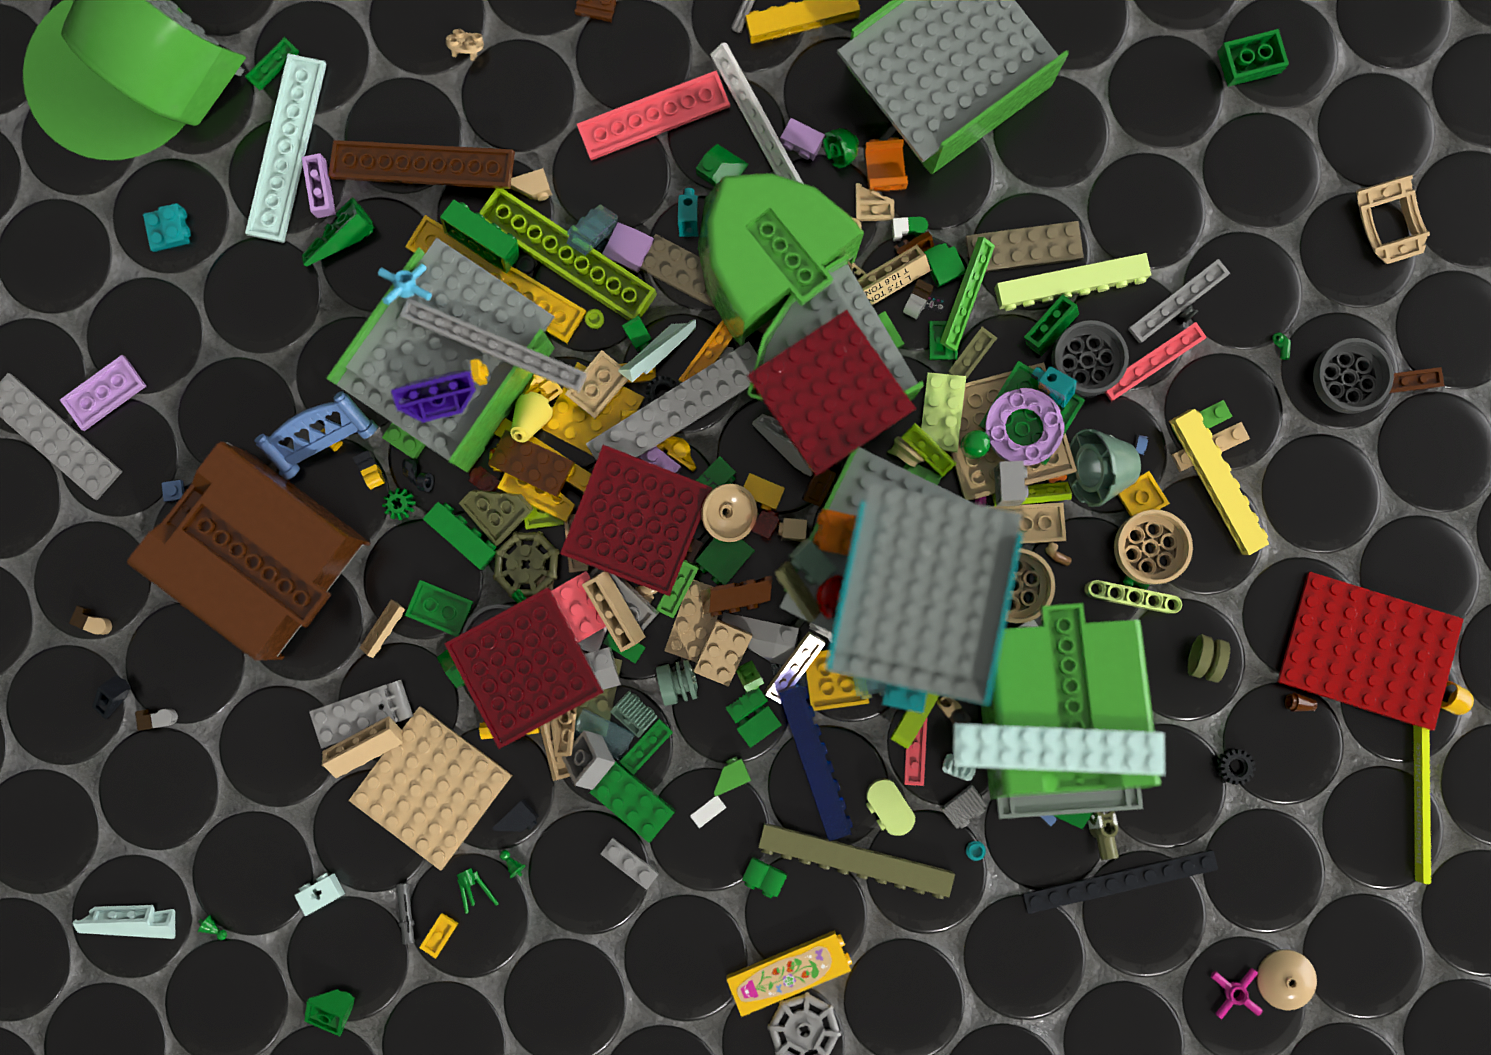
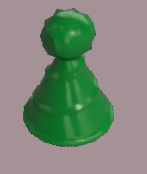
M508 850L501 851L499 856L500 859L507 862L510 878L515 877L517 874L521 877L523 875L521 871L526 865L512 859Z
M211 915L207 916L204 921L201 919L198 921L201 924L198 932L217 934L216 936L219 940H224L227 937V931L219 930Z

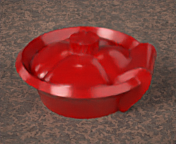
M841 575L832 576L819 586L817 591V602L820 606V611L829 619L837 618L845 580Z

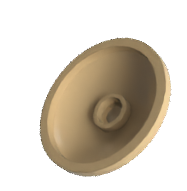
M723 484L716 487L707 495L702 506L704 527L711 536L724 542L738 541L747 536L753 529L757 519V505L754 497L746 488L736 484ZM726 508V509H727V513H726L725 515H723V513H722V512H723V509Z
M1292 950L1275 951L1266 956L1258 968L1257 986L1259 992L1269 1004L1278 1009H1298L1307 1004L1314 995L1317 985L1315 970L1310 961L1298 952ZM1290 980H1294V984L1292 986H1289Z

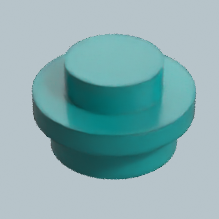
M972 841L966 847V854L971 860L979 861L985 856L986 849L981 842Z

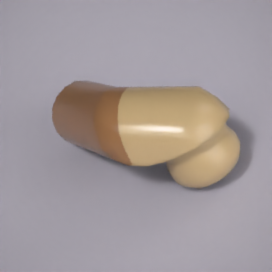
M1049 542L1048 547H1046V553L1056 562L1069 566L1072 559L1058 552V545L1056 543Z

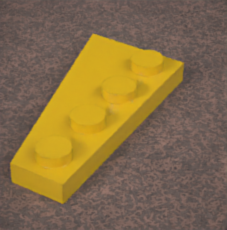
M507 473L504 474L497 487L505 493L521 494L531 506L566 523L575 508V504L561 492L557 498Z

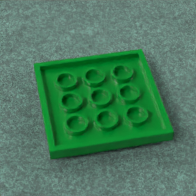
M1018 361L993 403L1008 391L1020 388L1038 390L1039 381L1031 377L1034 370ZM1076 394L1072 396L1064 408L1058 405L1064 422V434L1085 399ZM1018 409L1012 412L1005 424L1009 439L1022 446L1036 443L1043 433V422L1034 411L1028 409ZM989 410L978 426L985 430V422ZM1051 456L1040 463L1045 466Z

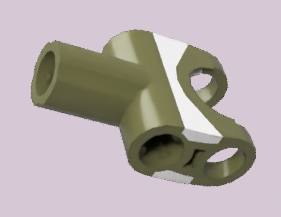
M1108 811V813L1095 812V815L1092 814L1088 820L1091 835L1097 838L1100 859L1119 858L1114 837L1118 832L1115 811Z

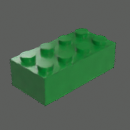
M453 200L440 216L445 234L506 274L520 257L517 239L512 234L504 233L495 223L490 224L480 213L472 212L465 203H458Z
M615 761L595 788L589 792L648 843L653 840L676 811L618 761Z

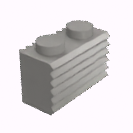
M969 785L941 807V810L955 828L961 827L962 829L971 822L969 819L972 816L981 815L986 810L984 807L988 804L974 786Z

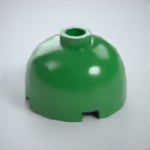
M838 128L825 133L826 138L823 139V146L828 159L832 158L835 161L833 165L837 168H843L852 163L858 155V138L845 128Z

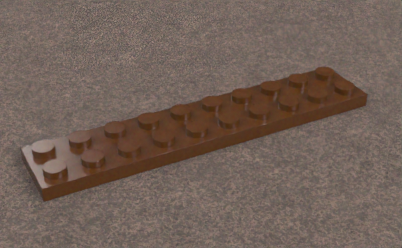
M333 140L328 176L331 179L510 189L515 152L512 149Z

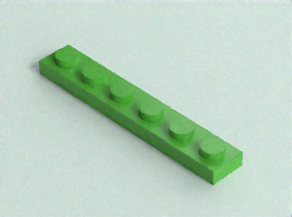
M978 237L940 341L942 345L953 351L958 349L995 247L985 237Z

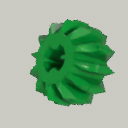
M396 488L395 493L391 490L388 491L390 497L384 496L383 498L387 501V503L382 504V507L387 508L384 513L387 515L391 514L390 518L393 520L397 517L398 520L402 521L403 515L409 518L408 511H415L413 508H410L411 505L416 504L415 501H410L414 497L413 494H408L406 489H403L401 492L400 488ZM397 501H399L400 503H402V506H401V507H398V506L396 505V502H397Z

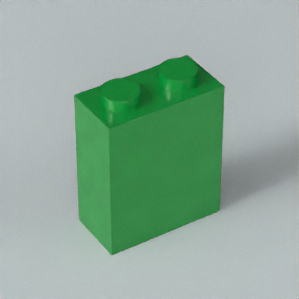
M714 538L696 559V562L698 563L699 570L704 574L709 572L713 576L711 580L718 586H721V584L727 585L755 550L742 539L734 542H724Z

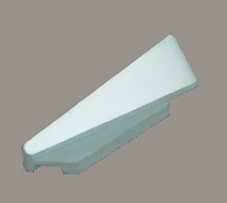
M693 319L688 323L671 324L636 357L618 369V372L631 382L636 380L643 372L648 374L696 329V321Z
M153 905L94 907L89 910L88 916L82 920H74L72 923L78 933L175 938V910L169 909L154 912Z

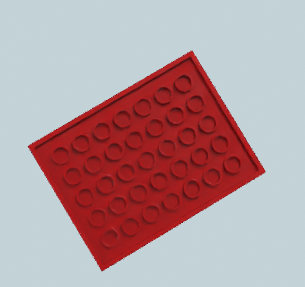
M1308 572L1277 682L1434 731L1464 619L1320 574Z

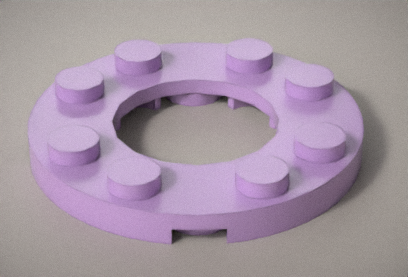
M1020 388L1006 392L993 403L986 417L985 432L991 440V448L1000 458L1005 461H1023L1024 466L1043 462L1057 450L1064 435V422L1058 405L1048 395L1035 389ZM1018 409L1034 411L1043 422L1042 436L1032 445L1022 446L1016 444L1009 439L1006 433L1005 424L1007 418Z

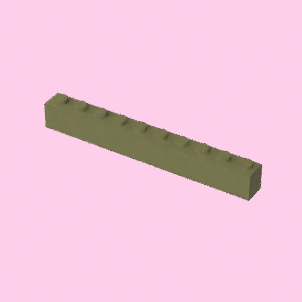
M764 823L759 842V848L762 849L761 852L773 855V852L780 853V857L792 860V857L799 858L801 863L811 864V862L819 864L818 867L830 869V867L838 868L837 872L849 874V872L857 873L856 876L862 879H868L869 876L876 878L875 881L878 883L887 884V881L895 883L894 886L897 888L906 889V886L911 887L914 892L925 894V891L930 892L933 897L944 899V896L950 897L955 876L953 871Z

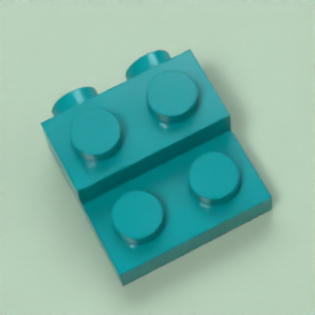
M177 203L159 207L158 211L143 214L151 251L155 252L190 244L189 237L191 233L185 222L187 214L185 209Z

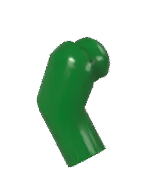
M1275 333L1272 339L1280 349V359H1290L1291 341L1283 333Z

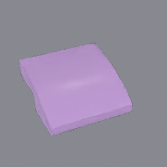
M617 223L603 255L622 267L638 273L654 238L629 226Z

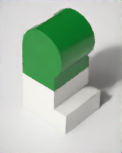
M923 217L894 218L891 223L893 242L901 241L902 236L914 235L917 237L925 233L928 228V221Z

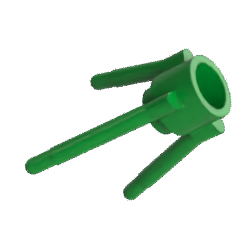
M468 869L457 874L459 879L457 881L460 886L466 914L469 913L465 889L471 905L474 906L475 902L470 886L475 884L474 880L478 882L495 905H498L497 900L480 879L477 871L473 873L472 869Z

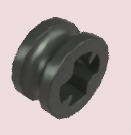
M1192 304L1179 315L1180 318H1184L1185 323L1198 312L1197 309L1194 310L1192 308Z

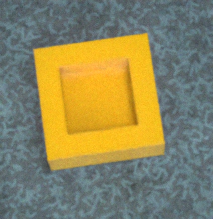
M479 359L470 360L473 380L479 385L487 384V377L489 376L487 366Z

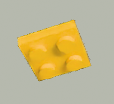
M1150 471L1139 476L1133 485L1118 494L1119 499L1130 516L1147 510H1160L1170 504Z

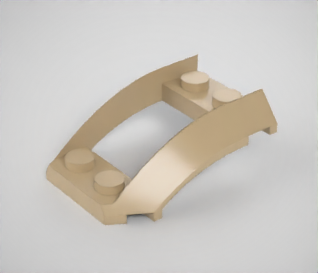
M1412 175L1396 177V179L1364 189L1360 188L1356 191L1360 215L1367 238L1373 251L1385 264L1424 253L1426 247L1424 244L1427 236L1430 235L1419 212L1415 190L1412 188ZM1399 199L1411 236L1382 244L1373 222L1371 207Z

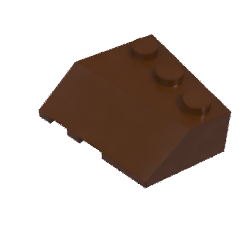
M772 576L758 580H747L737 584L732 583L711 587L700 591L704 614L710 613L711 617L722 615L724 610L734 613L739 612L740 607L747 606V610L759 608L758 604L770 601Z

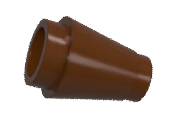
M1294 692L1286 696L1285 706L1292 712L1315 711L1317 701Z

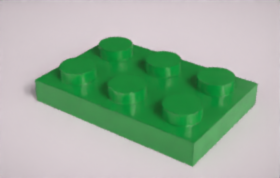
M419 580L405 616L457 637L461 635L474 601Z

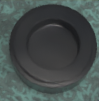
M524 254L517 259L516 267L520 272L530 274L535 270L536 263L533 257Z

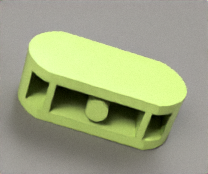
M880 778L868 786L866 791L868 803H866V806L872 814L876 812L879 817L876 821L882 831L886 829L888 833L896 836L908 833L914 826L915 815L894 782L889 779Z

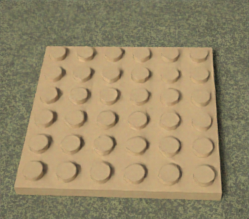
M1044 363L1029 366L1033 370L1039 367L1046 372ZM1012 371L965 383L958 453H950L952 459L957 462L954 467L963 498L968 501L995 494L994 468L999 462H1004L1005 460L1000 458L991 447L985 456L978 459H970L961 451V439L965 434L973 430L985 432V430L978 426ZM1066 433L1059 447L1045 466L1041 463L1026 466L1027 478H1024L1025 486L1077 471Z
M419 706L413 717L409 719L402 729L403 743L382 755L349 801L441 871L513 775L423 707Z

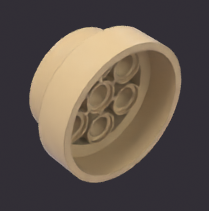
M1147 510L1131 516L1121 525L1114 541L1115 558L1121 570L1134 581L1149 585L1166 583L1180 576L1189 565L1193 552L1192 538L1186 525L1175 515L1163 510ZM1149 525L1155 527L1156 532L1154 535L1149 533ZM1131 531L1137 533L1138 538L1136 541L1130 538ZM1165 537L1170 540L1169 547H1165L1163 544ZM1147 543L1152 546L1150 554L1145 551ZM1129 549L1134 552L1132 560L1126 555ZM1161 556H1164L1167 560L1165 566L1160 564ZM1143 562L1148 564V572H1144L1141 569Z
M1020 549L1019 569L1015 572L1014 577L1016 588L1011 592L1010 597L1013 601V607L1008 610L1006 621L1011 623H1025L1041 616L1040 608L1042 606H1050L1055 593V579L1050 566L1041 556L1026 549ZM1029 573H1032L1034 576V581L1031 584L1026 581ZM1026 592H1029L1031 595V600L1028 603L1023 600Z

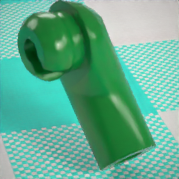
M1125 575L1123 580L1125 586L1132 587L1134 584L1144 590H1147L1149 584L1134 581L1127 575Z

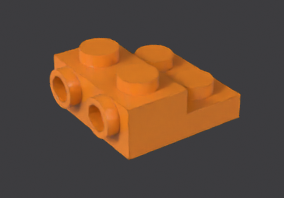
M822 509V513L820 512L818 515L817 524H819L818 533L816 532L814 535L813 543L819 550L850 556L858 516Z

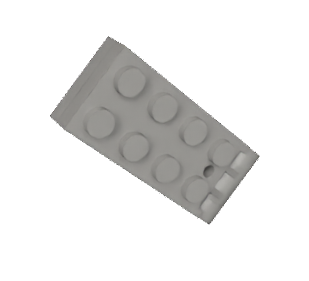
M402 680L309 712L321 748L337 744L388 716L395 723L413 717Z

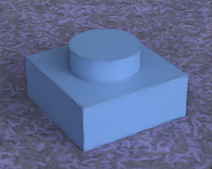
M183 480L162 483L164 502L181 499L185 493Z

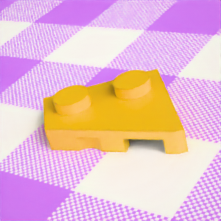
M534 374L523 393L536 392L546 397L550 402L559 396L563 390L559 384Z

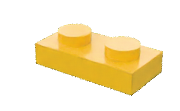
M441 913L419 948L432 957L437 958L458 923Z

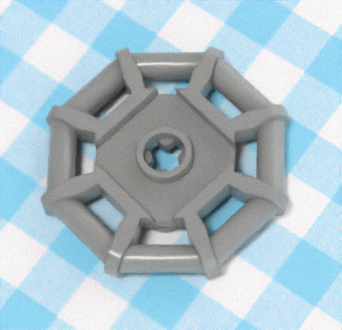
M809 992L784 1001L781 1000L770 1024L767 1025L776 1050L775 1054L795 1055L787 1050L789 1047L798 1050L800 1055H805V1052L811 1049H817L818 1053L813 1055H830L838 1037L841 1036L832 1004H827L815 998ZM804 1003V1009H798L795 1012H792L790 1009L792 1006ZM809 1003L822 1010L819 1015L809 1010ZM785 1012L789 1017L785 1025H779ZM826 1016L831 1029H824L822 1019ZM808 1026L810 1032L801 1035L799 1028ZM778 1032H784L787 1042L781 1043ZM824 1036H830L823 1049L820 1044Z

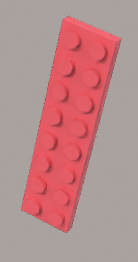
M716 70L577 124L590 160L729 108L730 103Z

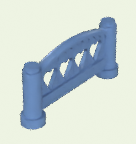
M341 391L334 396V402L318 405L300 412L283 423L271 436L268 437L261 434L255 439L256 446L280 470L279 474L285 480H288L298 473L300 467L297 463L355 432L363 439H366L376 432L378 426L373 420H369L347 393ZM335 411L339 412L341 424L330 421L325 416L331 415ZM317 420H322L325 424V433L311 428L310 424H316ZM305 428L309 431L310 441L299 438L294 433L300 432L301 429ZM285 437H291L294 449L280 445L278 441L284 440Z

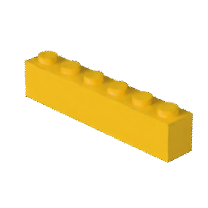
M803 0L797 3L789 2L781 7L772 6L764 11L750 12L748 15H745L746 26L752 44L859 18L860 7L858 0Z

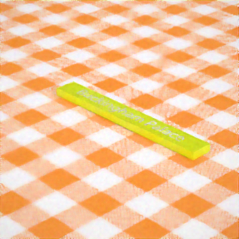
M1413 725L1415 881L1430 884L1429 730Z

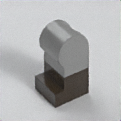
M918 279L903 313L917 319L930 298L934 286Z
M162 709L155 714H150V710L135 711L137 731L170 726L175 724L178 719V714L173 709Z

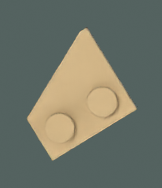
M856 183V220L892 221L894 219V200L881 196L878 192L870 191L862 187L861 184Z

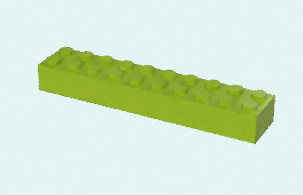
M496 188L479 212L487 222L497 224L501 231L506 234H512L517 239L520 250L628 321L636 316H639L641 319L657 295L656 289L504 189Z

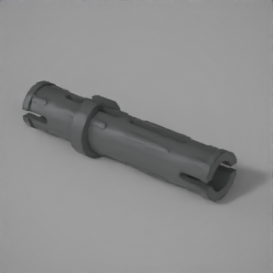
M409 883L396 884L400 922L398 923L399 927H401L402 944L415 942Z

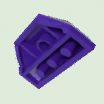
M470 370L449 372L424 378L391 389L396 410L404 412L421 422L463 413L476 391Z

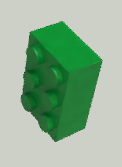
M1279 29L1225 42L1217 51L1227 87L1282 73L1289 65Z

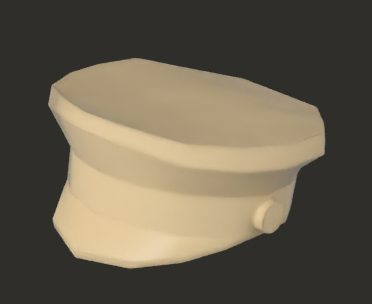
M899 436L894 439L893 447L887 451L898 456L913 467L925 461Z

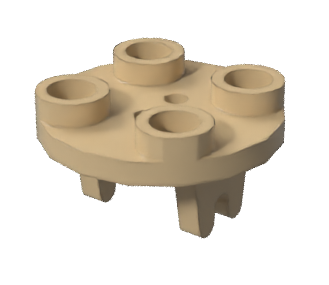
M455 29L453 34L446 38V45L452 50V56L456 57L459 53H470V60L474 61L477 58V52L483 49L484 41L479 33L471 34L465 33L461 29Z

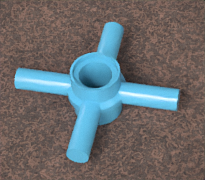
M420 264L412 272L399 271L396 274L381 268L378 271V275L394 283V289L383 298V302L389 305L398 296L408 298L413 294L429 300L432 294L416 286L415 282L426 271V266Z

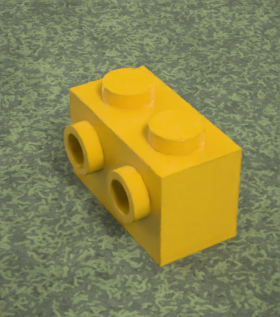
M749 473L744 488L754 497L755 502L761 505L760 508L771 512V510L776 511L785 490L784 487Z

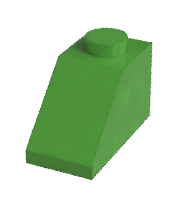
M736 756L726 761L727 765H724L714 791L715 797L751 781L742 758L737 759Z

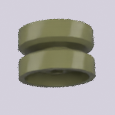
M1198 635L1189 654L1188 674L1198 678L1205 676L1206 680L1218 683L1224 676L1230 658L1229 642L1216 639L1213 642L1209 636Z

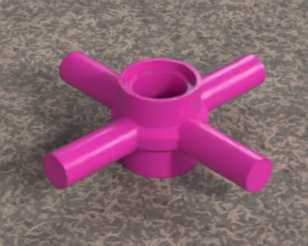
M1253 968L1248 971L1240 983H1230L1216 971L1211 974V978L1225 989L1227 997L1226 1001L1215 1013L1220 1019L1225 1016L1233 1004H1244L1257 1016L1262 1013L1263 1010L1248 998L1249 994L1246 989L1258 974ZM1240 989L1239 996L1234 998V991Z

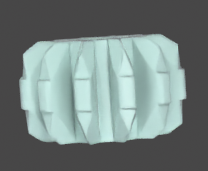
M947 754L942 770L966 781L972 780L976 767L953 766L954 754Z

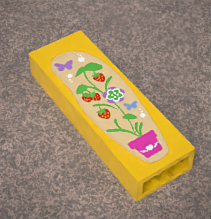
M835 930L727 975L726 980L741 1017L850 972L849 965L852 964L848 953L844 954L842 946L845 944L841 934L837 935Z

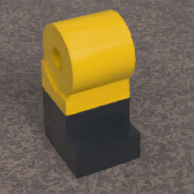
M367 450L352 457L370 490L385 483L382 471L373 452Z

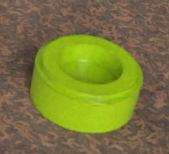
M591 309L585 315V322L590 328L598 329L604 323V316L600 310Z

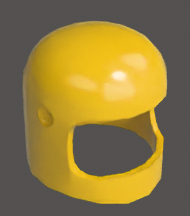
M1447 681L1446 687L1454 684L1457 690L1450 695L1447 703L1442 701L1441 708L1455 715H1463L1469 712L1474 703L1473 695L1458 684Z

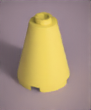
M536 392L521 394L515 403L511 426V436L514 440L518 442L528 441L551 419L553 408L548 404L549 400Z

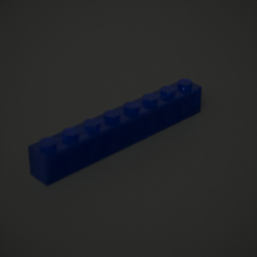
M799 683L779 690L778 692L828 840L832 841L851 834L850 828L853 825L850 817H846L843 811L847 809L843 797L839 798L837 791L840 790L837 779L833 780L831 773L834 772L831 761L826 760L825 754L828 753L824 742L820 743L818 736L822 734L819 725H814L812 717H815L812 705L808 706L806 699L809 698L806 687L802 688Z

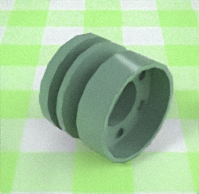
M688 659L683 660L685 668L681 670L679 662H676V671L672 672L669 664L656 667L660 692L665 706L677 704L678 694H682L684 701H688L687 692L691 693L692 699L698 698L695 672Z

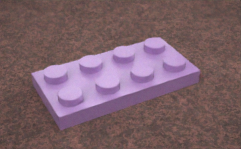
M121 355L61 398L60 401L79 428L85 431L145 388L146 385L127 358Z

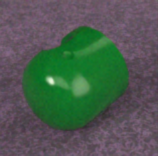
M973 430L962 437L960 448L966 457L978 459L989 452L991 440L985 432Z

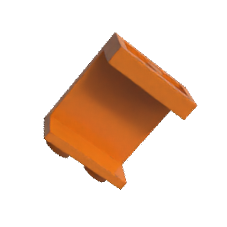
M893 137L887 141L872 139L866 142L865 158L868 190L877 192L907 188L908 179L905 176L903 158L904 139Z

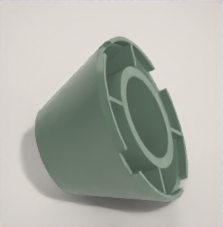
M1094 429L1081 430L1073 437L1069 446L1077 471L1067 476L1074 495L1081 503L1085 502L1089 507L1101 506L1138 480L1141 471V461L1138 451L1133 445Z

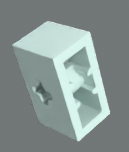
M326 873L318 877L316 884L311 886L308 883L299 888L300 893L294 895L305 916L345 894L335 873L330 876ZM321 890L322 894L317 896L316 892Z

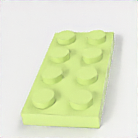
M928 373L921 429L945 452L958 453L966 376Z

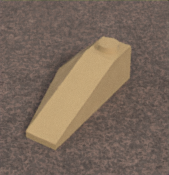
M577 707L551 721L555 757L572 755Z

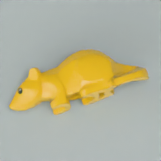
M671 436L656 446L663 452L666 450V454L677 463L683 464L692 472L696 470V464L691 458L690 446L684 439Z

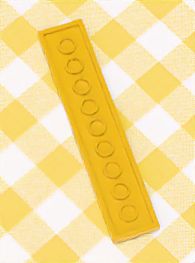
M426 215L423 217L405 246L408 250L415 253L419 247L426 253L434 240L438 238L552 314L554 319L545 331L566 344L568 343L586 314L585 309L514 267H511L506 274L445 234L441 224Z

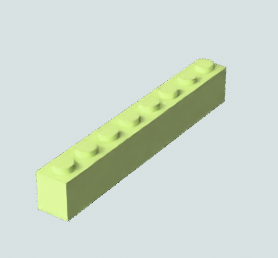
M1147 253L1000 282L995 286L999 309L1005 308V311L1016 309V306L1019 305L1024 307L1035 305V302L1042 301V303L1052 302L1053 298H1058L1062 294L1067 298H1071L1073 294L1079 293V296L1090 294V291L1093 290L1103 292L1109 290V287L1116 286V288L1128 286L1127 283L1132 282L1135 285L1142 284L1151 276Z

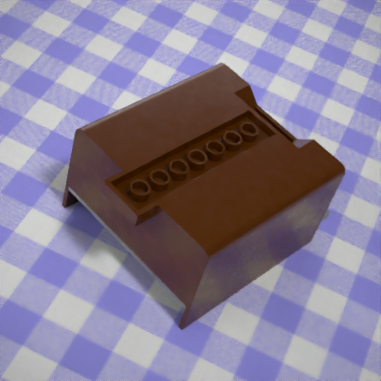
M220 442L197 469L191 486L163 522L146 535L129 557L127 564L253 660H283L284 656L281 652L301 625L307 627L331 596L328 590L362 545L370 546L371 543L291 482L285 480L279 473L255 455L237 448L228 442Z

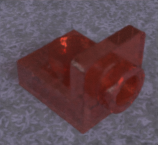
M481 466L472 470L469 475L471 478L468 480L478 489L492 492L500 483L496 477Z
M762 510L752 532L770 540L777 525L781 522L777 518L778 514L771 510L767 512Z

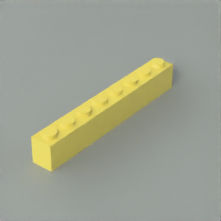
M1196 409L1188 410L1169 422L1242 555H1251L1269 544L1267 540L1268 535L1264 529L1260 528L1257 515L1249 508V500L1245 495H1242L1239 489V482L1232 477L1230 473L1231 468L1223 460L1219 446L1214 444L1211 431L1203 424L1201 413L1196 411Z

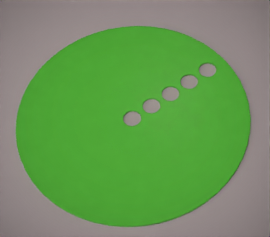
M62 0L37 26L27 47L24 59L23 83L28 105L39 125L53 140L64 148L76 154L99 160L134 158L165 144L185 124L157 115L132 101L104 81L73 53L63 39L61 30L74 0Z

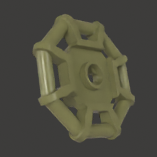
M541 531L537 533L513 532L512 536L498 550H495L497 553L495 555V569L492 577L493 580H496L510 598H512L511 594L517 589L525 597H531L546 589L558 578L559 549H556ZM522 540H534L532 545H523ZM516 543L517 548L508 555L506 552ZM540 544L548 551L547 553L543 554L538 549ZM503 558L507 559L506 571H502ZM548 559H550L549 572L545 568V563ZM530 560V568L523 569V563ZM545 575L546 578L537 586L536 583ZM510 576L515 581L514 585L511 586L505 578ZM529 584L531 589H520L521 585Z

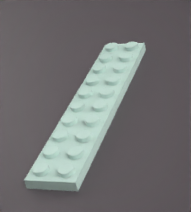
M291 54L287 56L245 232L248 236L282 243L285 241L303 165L301 157H304L326 68L325 61Z
M954 724L953 766L1165 775L1164 733Z

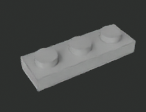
M612 838L601 853L602 856L646 890L659 874L614 838Z

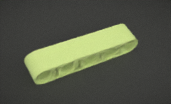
M1100 580L1090 581L1084 587V592L1088 597L1167 614L1177 613L1182 608L1181 599L1173 595ZM1093 584H1096L1099 588V592L1096 595L1091 591ZM1112 588H1115L1118 592L1116 598H1112L1110 595ZM1131 592H1134L1137 596L1135 602L1129 599ZM1150 596L1155 598L1154 606H1151L1148 602ZM1169 600H1172L1174 602V608L1172 610H1170L1167 606Z

